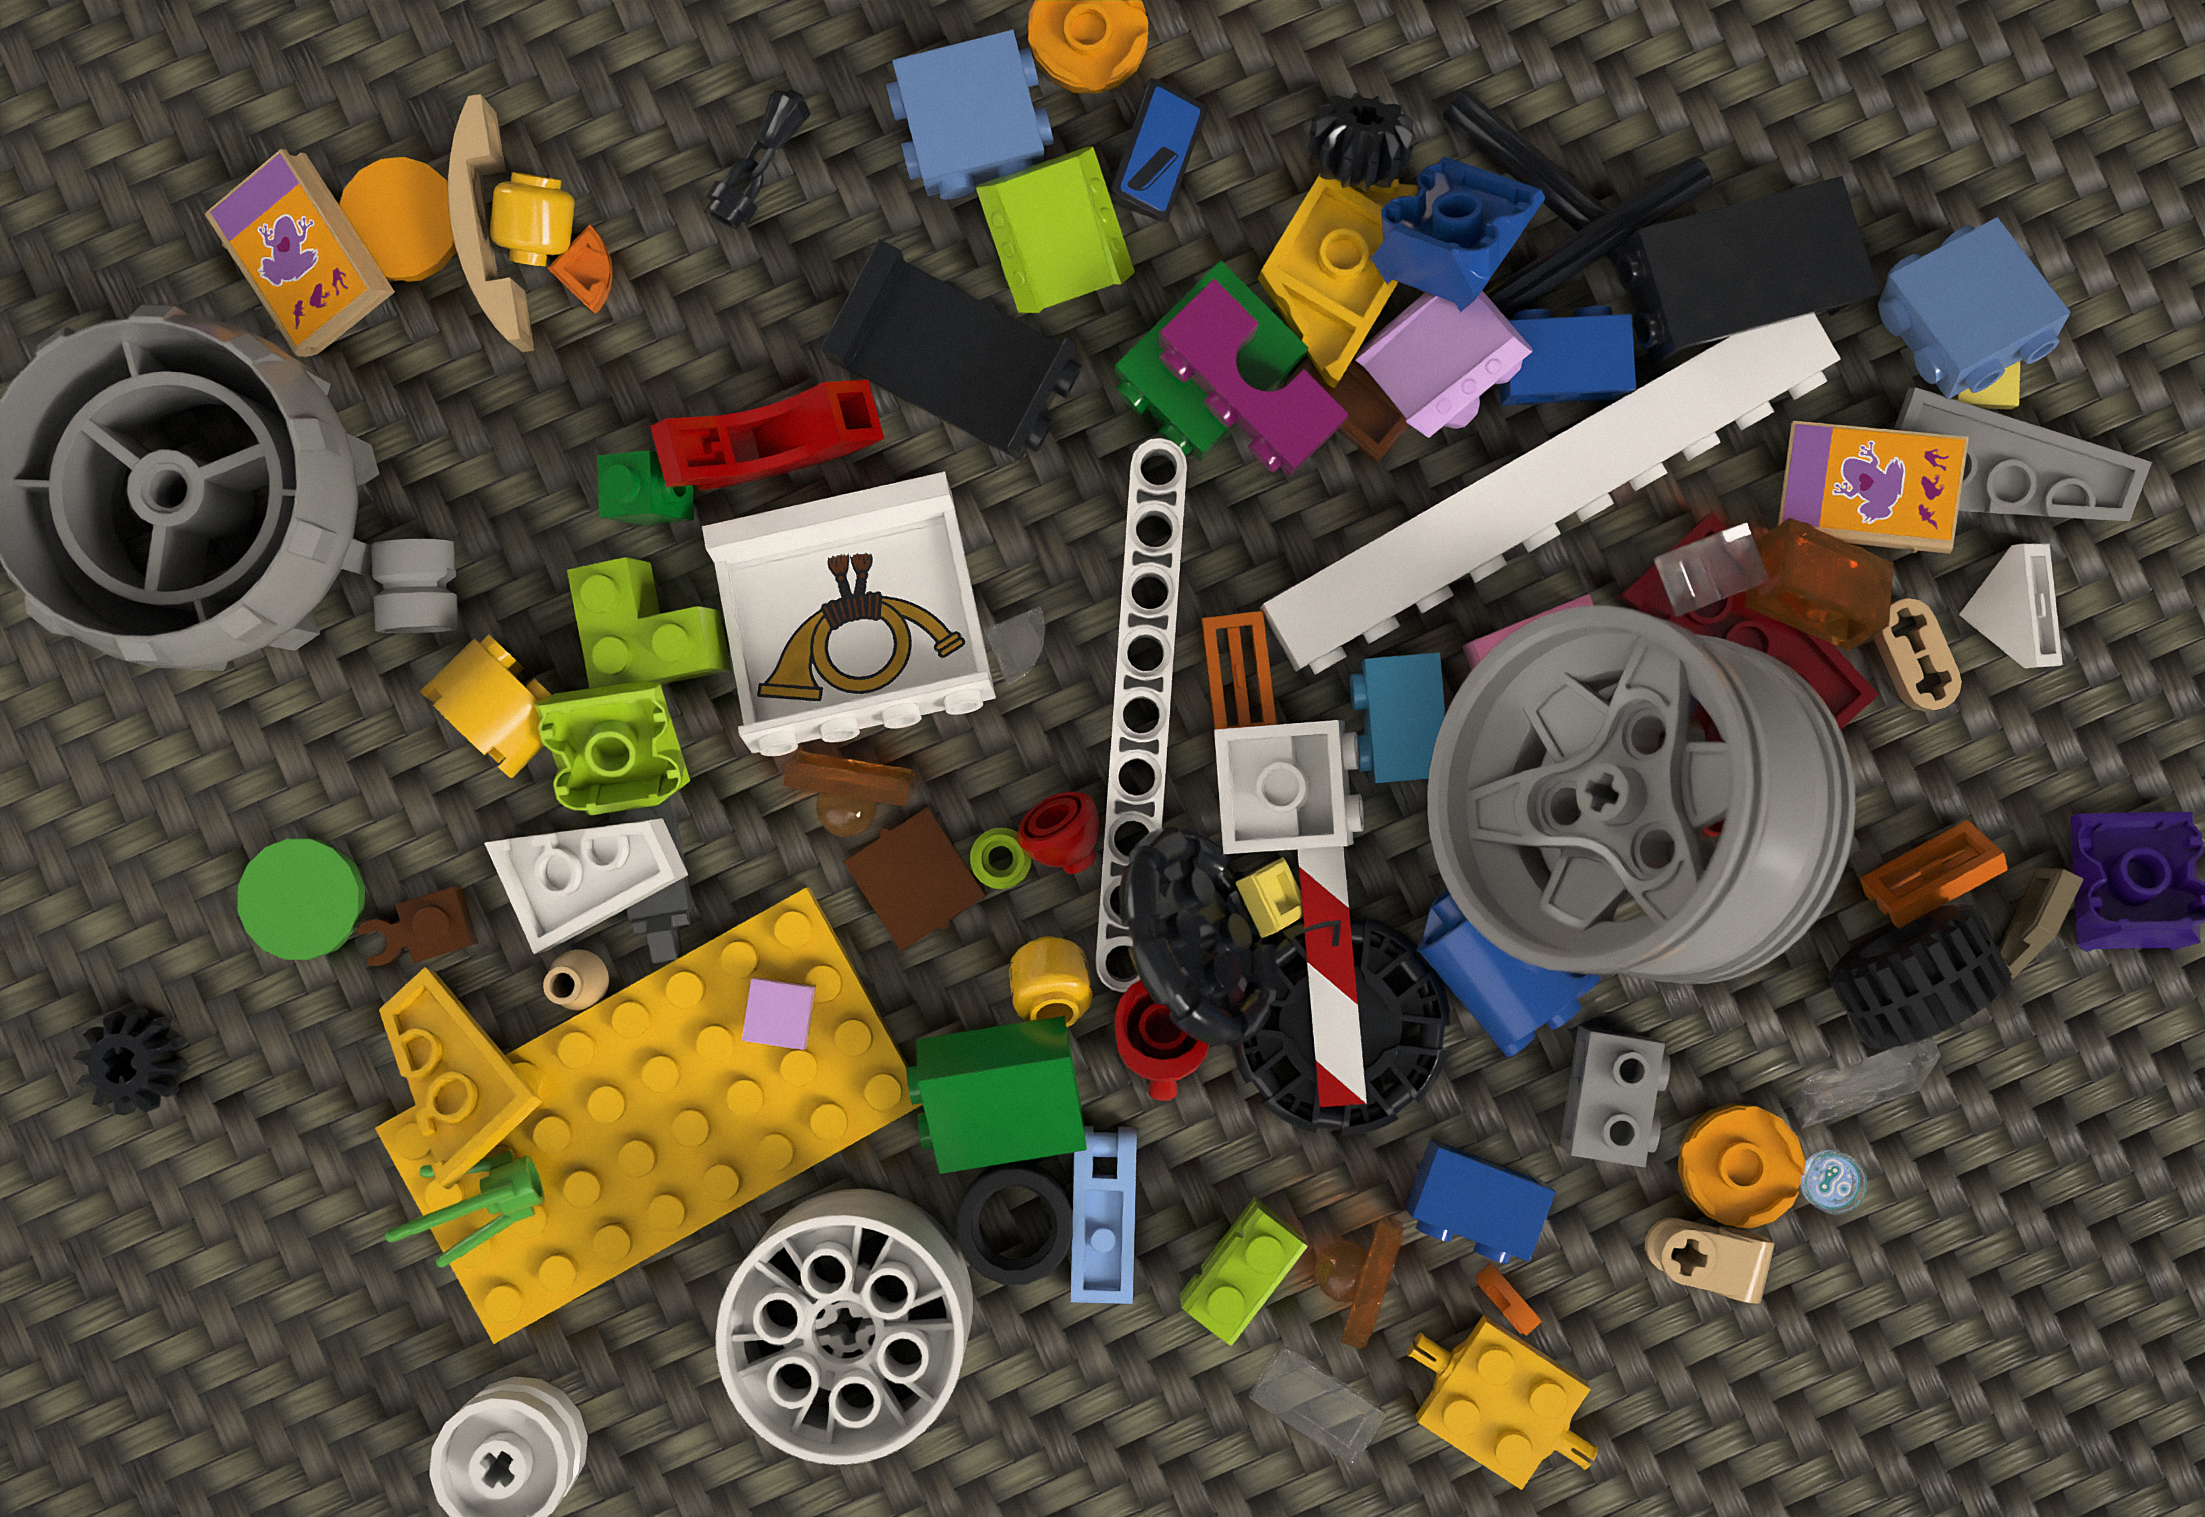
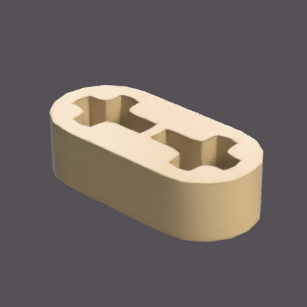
M1911 598L1890 602L1881 607L1873 618L1871 629L1874 641L1899 697L1904 704L1914 710L1931 711L1946 708L1959 695L1962 681L1959 669L1934 613L1925 603ZM1897 612H1899L1902 618L1913 617L1916 621L1917 627L1909 631V637L1915 651H1913L1906 636L1895 637L1892 633L1891 627L1899 622ZM1917 659L1920 660L1927 674L1938 673L1941 683L1933 688L1935 698L1931 693L1920 694L1917 690L1916 683L1924 679Z

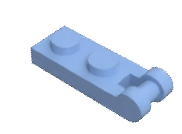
M1084 1126L1087 1150L1074 1152L1071 1302L1133 1304L1137 1127H1118V1133L1093 1132L1094 1126ZM1093 1157H1117V1175L1092 1174Z

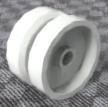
M514 1376L487 1385L444 1424L432 1447L429 1476L437 1502L450 1517H548L573 1487L585 1464L588 1436L580 1411L564 1391L541 1379Z

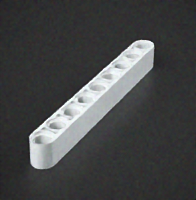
M1163 438L1150 439L1141 444L1133 454L1130 469L1096 951L1098 976L1107 987L1119 992H1126L1132 984L1141 979L1138 973L1130 978L1121 979L1115 977L1106 967V957L1113 948L1121 945L1133 946L1129 927L1122 926L1121 916L1115 913L1110 905L1111 893L1120 885L1124 867L1130 863L1129 856L1118 851L1115 845V832L1126 821L1141 822L1147 827L1149 833L1162 828L1187 473L1186 457L1181 448L1174 442ZM1152 456L1166 457L1173 463L1176 475L1170 482L1164 485L1151 484L1144 479L1141 473V466L1145 460ZM1147 517H1160L1169 524L1172 536L1167 543L1159 547H1150L1139 540L1136 533L1137 526ZM1142 578H1157L1164 584L1167 589V599L1161 606L1155 609H1146L1135 602L1132 597V588ZM1139 638L1153 639L1162 648L1163 660L1157 668L1151 671L1138 670L1128 660V648ZM1143 698L1149 700L1158 710V723L1153 730L1147 733L1133 732L1126 726L1123 720L1124 708L1134 699ZM1139 759L1151 766L1154 771L1155 780L1148 792L1135 796L1128 794L1122 789L1118 775L1121 767L1126 762Z

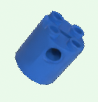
M1448 889L1430 906L1422 942L1417 948L1507 1058L1525 1048L1536 1036L1534 1030L1544 1023H1547L1554 1030L1569 1021L1582 1007L1577 999L1590 991L1601 979L1598 974L1542 968L1509 955L1477 931L1461 912Z

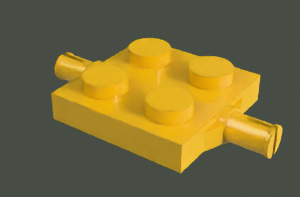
M1484 1314L1469 1337L1454 1347L1451 1352L1425 1337L1421 1332L1416 1335V1344L1414 1342L1410 1344L1407 1355L1436 1372L1433 1390L1416 1413L1419 1424L1521 1490L1541 1461L1555 1450L1578 1464L1584 1470L1590 1467L1589 1458L1594 1461L1598 1447L1569 1430L1572 1416L1591 1390L1586 1380Z

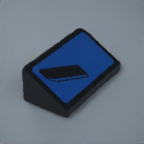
M1150 78L1111 187L1110 199L1112 204L1165 223L1168 222L1208 109L1206 105L1162 81Z

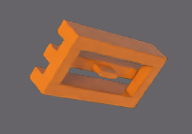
M1263 611L1202 618L1201 625L1214 730L1277 725ZM1250 625L1262 722L1252 724L1239 628ZM1217 629H1227L1238 725L1227 726L1216 636Z
M1967 819L1860 877L1864 894L1871 901L1876 899L1878 908L1884 915L1889 913L1892 923L1899 929L2007 871L2008 868L2004 852Z

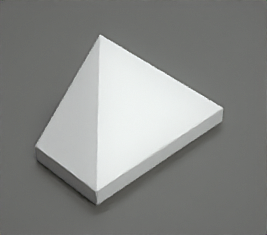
M2050 544L2011 545L1959 614L2024 668L2063 665Z

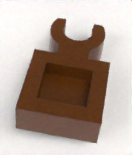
M461 885L395 904L400 922L396 923L391 919L380 918L366 921L357 928L359 935L379 931L387 939V947L383 953L367 958L369 966H381L396 961L403 954L406 947L409 948L413 963H417L479 944Z

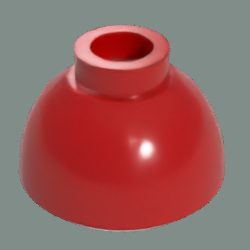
M1067 791L1052 795L1039 802L1025 815L1017 831V842L1028 856L1049 867H1062L1067 874L1082 872L1096 859V852L1093 847L1098 840L1100 828L1098 810L1092 797L1083 792Z

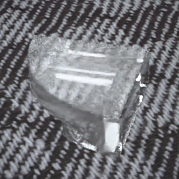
M1041 606L984 630L1008 687L1026 677L1042 653L1046 626Z

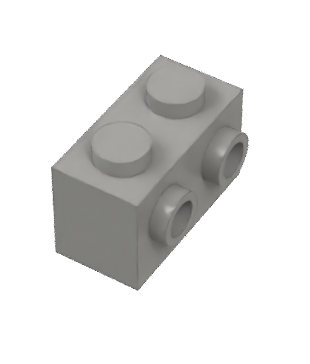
M1578 1026L1559 1147L1571 1156L1646 1167L1648 1152L1654 1153L1660 1139V1117L1654 1115L1657 1092L1666 1089L1670 1076V1057L1664 1054L1665 1043L1651 1037Z

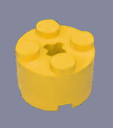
M488 635L481 642L474 638L420 692L424 697L434 702L433 706L484 755L488 753L498 764L506 757L498 768L512 779L545 747L538 729L540 719L534 703L551 696V694L535 678L525 687L516 678L524 668L498 642Z

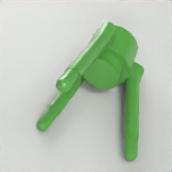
M513 1150L493 1157L482 1158L466 1173L489 1171V1176L480 1179L481 1194L386 1231L384 1235L387 1242H394L487 1207L492 1215L498 1212L503 1213L439 1255L435 1263L438 1267H445L514 1222L535 1215L533 1206L544 1202V1190L533 1160L527 1155L516 1159ZM424 1165L420 1168L419 1173L422 1177H435L431 1165Z

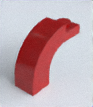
M869 380L827 381L793 397L760 408L725 415L666 418L650 426L666 487L697 485L698 490L721 488L776 477L840 458L885 439Z

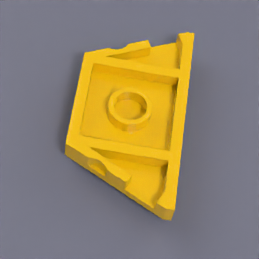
M1319 174L1258 276V281L1290 329L1309 347L1307 355L1325 382L1333 388L1337 386L1398 284V281L1391 280L1387 285L1372 262L1371 257L1383 242L1382 208L1392 199L1402 196H1415L1417 194V185L1399 184V178L1393 180L1390 188H1380L1371 185L1368 192H1365L1359 186L1354 185L1342 188L1341 182L1337 179L1325 180Z

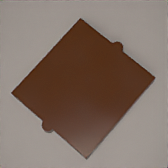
M929 806L892 830L889 828L881 829L879 832L880 838L843 861L900 951H903L938 927L941 930L948 929L950 927V919L986 897V894Z

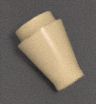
M582 949L570 950L561 954L552 963L549 972L544 978L543 990L547 998L553 1003L560 1004L570 1010H586L598 1004L605 996L609 985L608 971L604 962L594 953ZM566 974L570 975L575 983L574 991L570 993L564 985V981L567 979Z

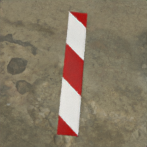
M1344 847L1297 849L1304 929L1325 921L1341 920L1338 946L1332 947L1334 926L1305 932L1319 1106L1367 1104Z

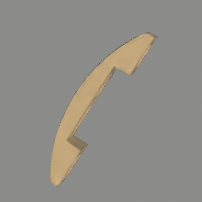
M481 94L468 96L460 114L449 162L448 203L454 242L470 288L491 323L508 342L521 352L534 351L525 291L510 277L498 279L493 242L489 234L490 223L482 176L506 172L497 113Z

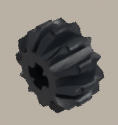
M1358 92L1354 93L1350 99L1340 95L1332 96L1328 104L1318 106L1316 117L1312 119L1308 145L1310 152L1309 164L1320 169L1321 178L1325 180L1337 179L1340 181L1342 188L1354 185L1359 186L1365 192H1368L1371 185L1380 188H1390L1394 179L1404 176L1405 169L1410 164L1414 137L1412 132L1413 120L1401 114V106L1382 103L1380 96L1372 99L1363 98Z
M142 1008L131 1010L127 1017L118 1011L104 1016L103 1028L99 1026L92 1027L82 1034L91 1049L77 1052L76 1056L72 1059L80 1064L88 1065L89 1074L82 1075L76 1084L81 1087L91 1085L97 1087L92 1105L102 1107L113 1102L115 1114L128 1115L134 1113L137 1107L143 1110V1112L155 1110L160 1107L161 1096L170 1097L177 1094L181 1087L172 1074L186 1072L190 1064L183 1059L175 1058L174 1050L182 1048L187 1039L182 1036L170 1039L166 1037L170 1029L171 1019L161 1017L151 1021L149 1011ZM128 1051H132L135 1054L133 1058L128 1054ZM132 1066L137 1072L133 1073L130 1067Z

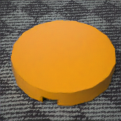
M1035 0L1029 12L1028 44L1036 66L1053 84L1073 93L1099 94L1119 87L1137 71L1147 50L1148 19L1142 0Z
M407 157L380 159L359 170L344 188L339 206L387 280L422 281L442 270L456 254L457 250L451 227L448 203V181L428 164Z
M1730 1103L1708 1110L1689 1127L1679 1147L1678 1173L1685 1194L1701 1213L1724 1225L1752 1229L1774 1222L1793 1206L1800 1192L1797 1189L1801 1183V1175L1804 1176L1805 1158L1798 1137L1782 1118L1756 1105Z

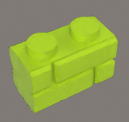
M1253 1197L1201 1265L1202 1274L1195 1273L1179 1294L1181 1308L1225 1343L1232 1346L1308 1247L1303 1234L1260 1200Z

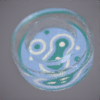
M1823 1150L1813 1154L1805 1162L1804 1176L1801 1175L1800 1187L1804 1197L1810 1204L1826 1213L1839 1215L1848 1213L1860 1205L1866 1195L1868 1182L1865 1170L1856 1159L1837 1150Z

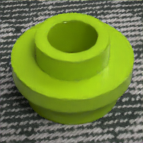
M1002 827L993 828L981 834L974 842L970 853L971 868L978 880L986 886L995 889L1010 888L1020 883L1028 874L1032 858L1018 844L1016 831ZM997 846L1007 847L1012 852L1013 862L1005 870H998L990 863V853Z

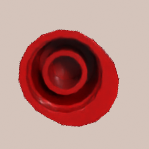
M1139 980L1132 984L1123 994L1116 1010L1115 1034L1118 1054L1127 1068L1140 1077L1149 1079L1147 1091L1151 1098L1167 1101L1174 1099L1178 1093V1083L1176 1081L1193 1073L1204 1061L1209 1044L1190 1037L1175 1026L1169 1019V1009L1164 1004H1155L1144 984Z

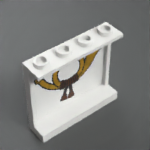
M945 472L702 526L706 550L715 564L744 723L743 726L738 727L739 735L752 753L760 752L764 756L784 755L796 750L798 743L819 738H822L825 742L846 741L858 736L860 733L859 729L884 724L887 728L908 727L918 723L921 720V715L943 710L953 715L965 714L981 708L983 701L996 699L953 496Z

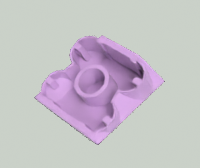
M1483 291L1461 313L1455 303L1425 292L1359 348L1355 361L1363 365L1406 417V423L1430 438L1443 426L1455 429L1465 427L1478 413L1480 406L1479 396L1494 383L1502 384L1508 382L1520 370L1523 359L1532 353L1533 349Z

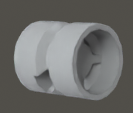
M398 539L371 544L372 578L383 584V591L373 597L376 632L414 634L446 632L458 629L457 595L446 589V583L456 577L453 541Z

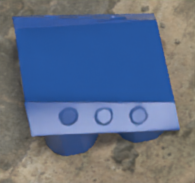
M1443 156L1438 163L1427 166L1417 175V194L1415 196H1402L1392 199L1382 208L1383 242L1373 254L1371 260L1387 285L1391 280H1395L1455 303L1461 313L1478 297L1545 200V196L1539 188Z

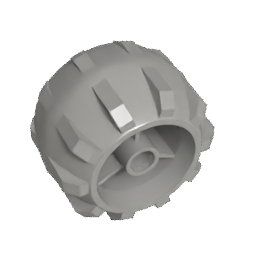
M141 305L130 317L103 321L78 332L65 326L38 344L35 352L37 357L12 381L0 400V561L9 578L25 596L26 613L51 633L72 636L114 658L154 668L224 671L228 661L266 646L295 651L318 636L320 631L312 609L325 597L340 571L344 569L364 576L368 572L372 561L371 545L353 539L358 512L357 486L363 485L379 475L372 445L346 432L330 399L327 397L331 384L310 367L289 356L274 343L240 326L192 316L175 306ZM207 404L230 406L250 426L260 443L212 463L174 450L152 452L142 444L153 431L175 415ZM128 467L132 469L128 477L127 487L131 507L141 519L154 525L146 578L132 560L123 537L120 522L121 490ZM269 484L267 512L256 540L247 553L231 569L218 578L203 584L209 541L226 542L238 538L245 532L255 515L256 501L252 491Z

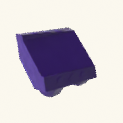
M2192 812L2081 813L2070 817L2073 874L2084 879L2075 896L2077 946L2085 952L2095 949L2170 948L2172 951L2201 943L2200 925L2205 922V882L2197 878L2196 860L2200 858L2204 846L2201 832L2194 825V814Z

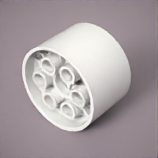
M843 1189L815 1196L789 1210L773 1224L741 1264L729 1283L721 1303L716 1329V1353L724 1386L737 1411L748 1425L775 1447L801 1459L817 1463L836 1465L867 1462L884 1457L912 1442L938 1417L948 1402L959 1377L973 1314L971 1281L961 1252L952 1237L934 1217L914 1203L891 1193L870 1189ZM863 1228L888 1236L872 1269L871 1265L862 1262L861 1265L858 1264ZM783 1247H785L801 1272L802 1283L800 1285H797L768 1262ZM822 1255H831L838 1258L844 1265L846 1278L838 1283H829L819 1278L814 1270V1259ZM890 1274L897 1276L907 1286L908 1296L899 1302H891L886 1297L877 1294L874 1281L882 1275ZM942 1296L947 1318L909 1320L911 1308ZM776 1299L791 1303L798 1315L797 1323L788 1327L773 1323L766 1310L767 1303ZM843 1308H849L852 1317H863L856 1333H850L847 1324L841 1323L836 1325L835 1321H837ZM900 1338L909 1339L918 1345L922 1358L911 1365L900 1364L890 1355L888 1345ZM756 1340H765L770 1344H783L785 1349L763 1357ZM829 1345L834 1349L833 1355L829 1354L822 1346ZM861 1349L863 1354L854 1358H844L845 1352H853ZM790 1363L802 1365L810 1373L812 1385L804 1389L791 1388L782 1379L780 1368ZM887 1378L894 1383L905 1384L914 1393L899 1403L884 1379ZM850 1383L865 1385L871 1391L874 1402L865 1408L852 1407L844 1400L841 1388ZM819 1387L831 1391L829 1397L830 1409L812 1403Z

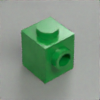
M646 450L597 455L599 518L639 525L694 521L693 485L666 487L656 451Z

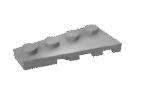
M1916 387L1908 388L1894 430L1969 437L1958 511L2130 521L2152 462L1964 402L1951 398L1947 400L1945 396Z

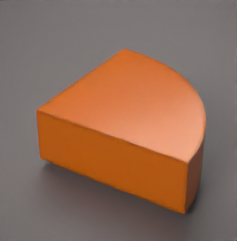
M589 224L569 245L568 250L560 254L547 269L596 315L609 295L613 270L608 248L600 235Z
M1491 1262L1475 1275L1478 1279L1475 1282L1520 1334L1524 1333L1527 1336L1543 1322Z

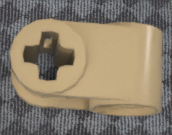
M1670 1217L1657 1221L1649 1229L1645 1237L1647 1257L1656 1268L1664 1271L1673 1281L1682 1285L1709 1290L1738 1301L1755 1304L1761 1303L1775 1245L1773 1240L1736 1228L1724 1226L1718 1228ZM1686 1243L1689 1244L1687 1254L1679 1253L1674 1259L1671 1257L1674 1248L1681 1249L1685 1247Z

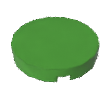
M290 838L265 847L247 864L238 885L237 911L246 933L262 950L285 960H311L338 950L349 940L347 938L353 933L355 926H359L365 912V885L357 865L346 854H342L337 848L331 846L332 844L320 839Z

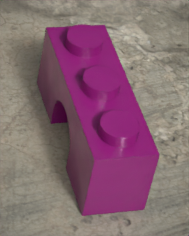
M1213 279L1160 331L1158 345L1164 351L1159 355V358L1165 367L1181 382L1186 383L1192 378L1208 394L1203 402L1223 425L1230 428L1236 423L1253 440L1248 445V448L1263 466L1273 473L1280 467L1290 477L1343 425L1349 414L1305 369L1287 386L1277 391H1260L1249 386L1238 372L1236 356L1255 337L1259 323Z

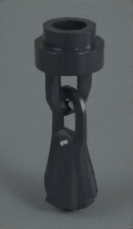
M774 90L770 94L760 130L745 158H741L733 164L723 182L715 181L706 196L710 202L706 207V211L724 225L737 230L742 221L749 223L756 212L757 206L753 201L762 188L763 172L775 153L792 137L811 114L802 94L793 90L787 92ZM759 149L767 150L758 164L754 158ZM740 176L746 181H751L744 195L733 188Z

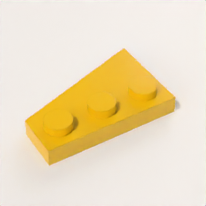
M424 967L379 1009L400 1074L407 1078L417 1108L414 1116L420 1134L427 1137L435 1161L431 1167L437 1184L449 1190L538 1107L543 1100L437 973Z

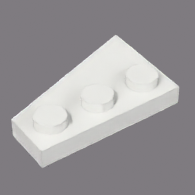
M663 818L485 842V846L534 954L548 951L688 875Z

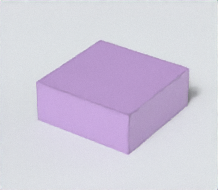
M759 977L751 978L742 1041L800 1050L807 1048L816 986Z

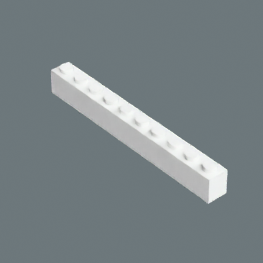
M1815 314L1730 336L1265 602L1260 607V611H1263L1264 618L1295 672L1310 665L1316 675L1347 657L1342 648V645L1361 634H1363L1368 644L1401 626L1395 617L1401 611L1416 603L1420 612L1424 613L1454 596L1448 584L1468 573L1475 583L1508 565L1502 556L1504 552L1523 543L1529 553L1560 535L1561 533L1555 524L1574 512H1576L1581 522L1614 504L1609 495V492L1629 481L1633 490L1637 491L1667 474L1668 472L1662 462L1682 451L1687 461L1721 443L1715 433L1717 430L1736 421L1742 431L1773 413L1774 410L1769 401L1788 390L1792 398L1796 400L1827 382V379L1822 370L1841 358Z

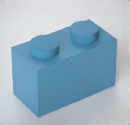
M1440 653L1367 658L1360 661L1359 673L1350 674L1353 711L1363 710L1365 733L1364 735H1357L1359 750L1358 772L1368 771L1369 784L1429 779L1434 746L1445 718Z

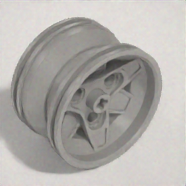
M1582 606L1554 612L1524 625L1496 645L1475 666L1450 704L1434 746L1427 791L1430 838L1442 878L1453 900L1464 916L1492 944L1517 959L1550 970L1594 975L1623 973L1644 980L1679 984H1708L1747 974L1769 963L1800 939L1819 917L1841 878L1851 846L1856 809L1853 771L1845 740L1825 702L1797 672L1778 659L1757 649L1718 637L1694 635L1690 631L1669 621L1627 608L1613 606ZM1613 695L1611 703L1607 700ZM1699 703L1703 705L1712 717L1724 743L1706 742L1701 724L1693 718ZM1665 728V742L1659 749V737L1661 732ZM1579 808H1580V810H1581V812H1582L1580 818L1578 817V809H1579ZM1726 818L1715 851L1711 837L1703 829ZM1674 840L1675 854L1669 863L1667 852ZM1629 893L1648 915L1640 919L1613 922L1618 905Z

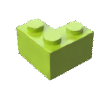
M624 557L567 570L589 688L642 680L663 685L731 671L720 610L696 606L660 614L650 562Z

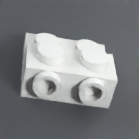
M1332 720L1214 730L1223 854L1339 847L1354 844L1353 832H1362L1364 830V810L1361 794L1350 795L1348 770L1359 769V750L1356 732L1345 733V721Z

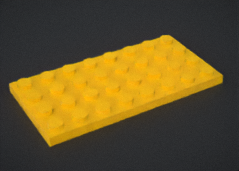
M810 887L802 889L505 1055L543 1102L483 1158L493 1157L509 1150H513L516 1159L526 1155L533 1160L542 1182L544 1202L533 1206L535 1215L514 1222L449 1264L493 1344L923 1105V1103L912 1105L906 1068L909 1065ZM759 977L816 986L807 1048L800 1050L742 1041L751 978ZM416 1105L375 1127L423 1216L481 1194L480 1179L489 1176V1171L465 1174L449 1190L438 1186L435 1177L424 1178L420 1175L419 1170L422 1166L434 1164L435 1161L427 1137L420 1134L414 1112L417 1111ZM487 1207L430 1229L444 1253L452 1248L453 1245L503 1213L498 1212L492 1215Z

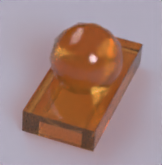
M799 751L786 764L783 786L820 792L816 801L818 819L828 832L839 837H855L864 833L873 824L877 813L876 802L907 806L914 793L916 773L911 769Z
M1384 1216L1378 1223L1369 1253L1359 1244L1345 1240L1333 1242L1320 1252L1315 1263L1314 1272L1318 1286L1325 1295L1335 1301L1353 1302L1340 1342L1358 1349H1362L1363 1346L1366 1347L1369 1343L1407 1228L1404 1226V1222Z

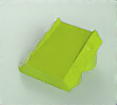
M1085 147L1030 166L1017 173L1004 175L976 186L982 209L1001 261V267L1018 313H1040L1044 308L1114 284H1123L1135 273L1094 147Z
M642 680L556 693L534 703L540 719L538 729L542 743L552 752L558 769L553 782L556 797L565 807L572 810H582L589 815L656 806L690 782L661 684Z

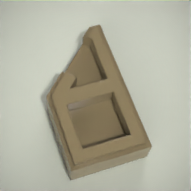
M2036 869L1998 948L2012 974V979L2057 936L2084 880L2083 878L2065 869Z

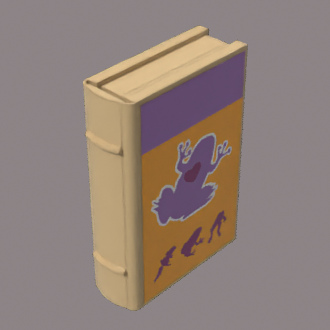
M280 149L205 213V216L220 237L222 246L229 251L276 324L275 328L281 332L294 354L299 357L312 356L323 351L395 292L306 153L292 156L289 155L287 150Z
M1793 421L1790 429L1776 536L1808 539L1810 543H1813L1814 540L1908 549L1912 553L1927 551L1951 554L1954 545L1969 437Z

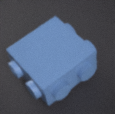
M1014 30L892 60L897 81L886 84L895 121L907 118L913 139L912 141L901 143L910 180L923 179L927 196L940 194V198L945 200L964 197L976 190L975 184L1017 173L1030 166L1045 162L1044 146L1054 144L1046 108L1042 107L1035 110L1033 108L1028 87L1039 85L1030 47L1018 49Z
M1998 217L1976 229L1972 225L1958 229L1941 244L1940 248L1923 257H1920L1919 254H1912L1899 261L1888 272L1887 281L1878 302L1879 314L1887 330L1894 336H1901L1914 354V362L1920 375L1926 382L1930 384L1935 383L1947 400L1968 388L1972 393L1984 390L2004 374L2005 368L2022 359L2026 364H2031L2049 354L2059 344L2058 335L2071 313Z

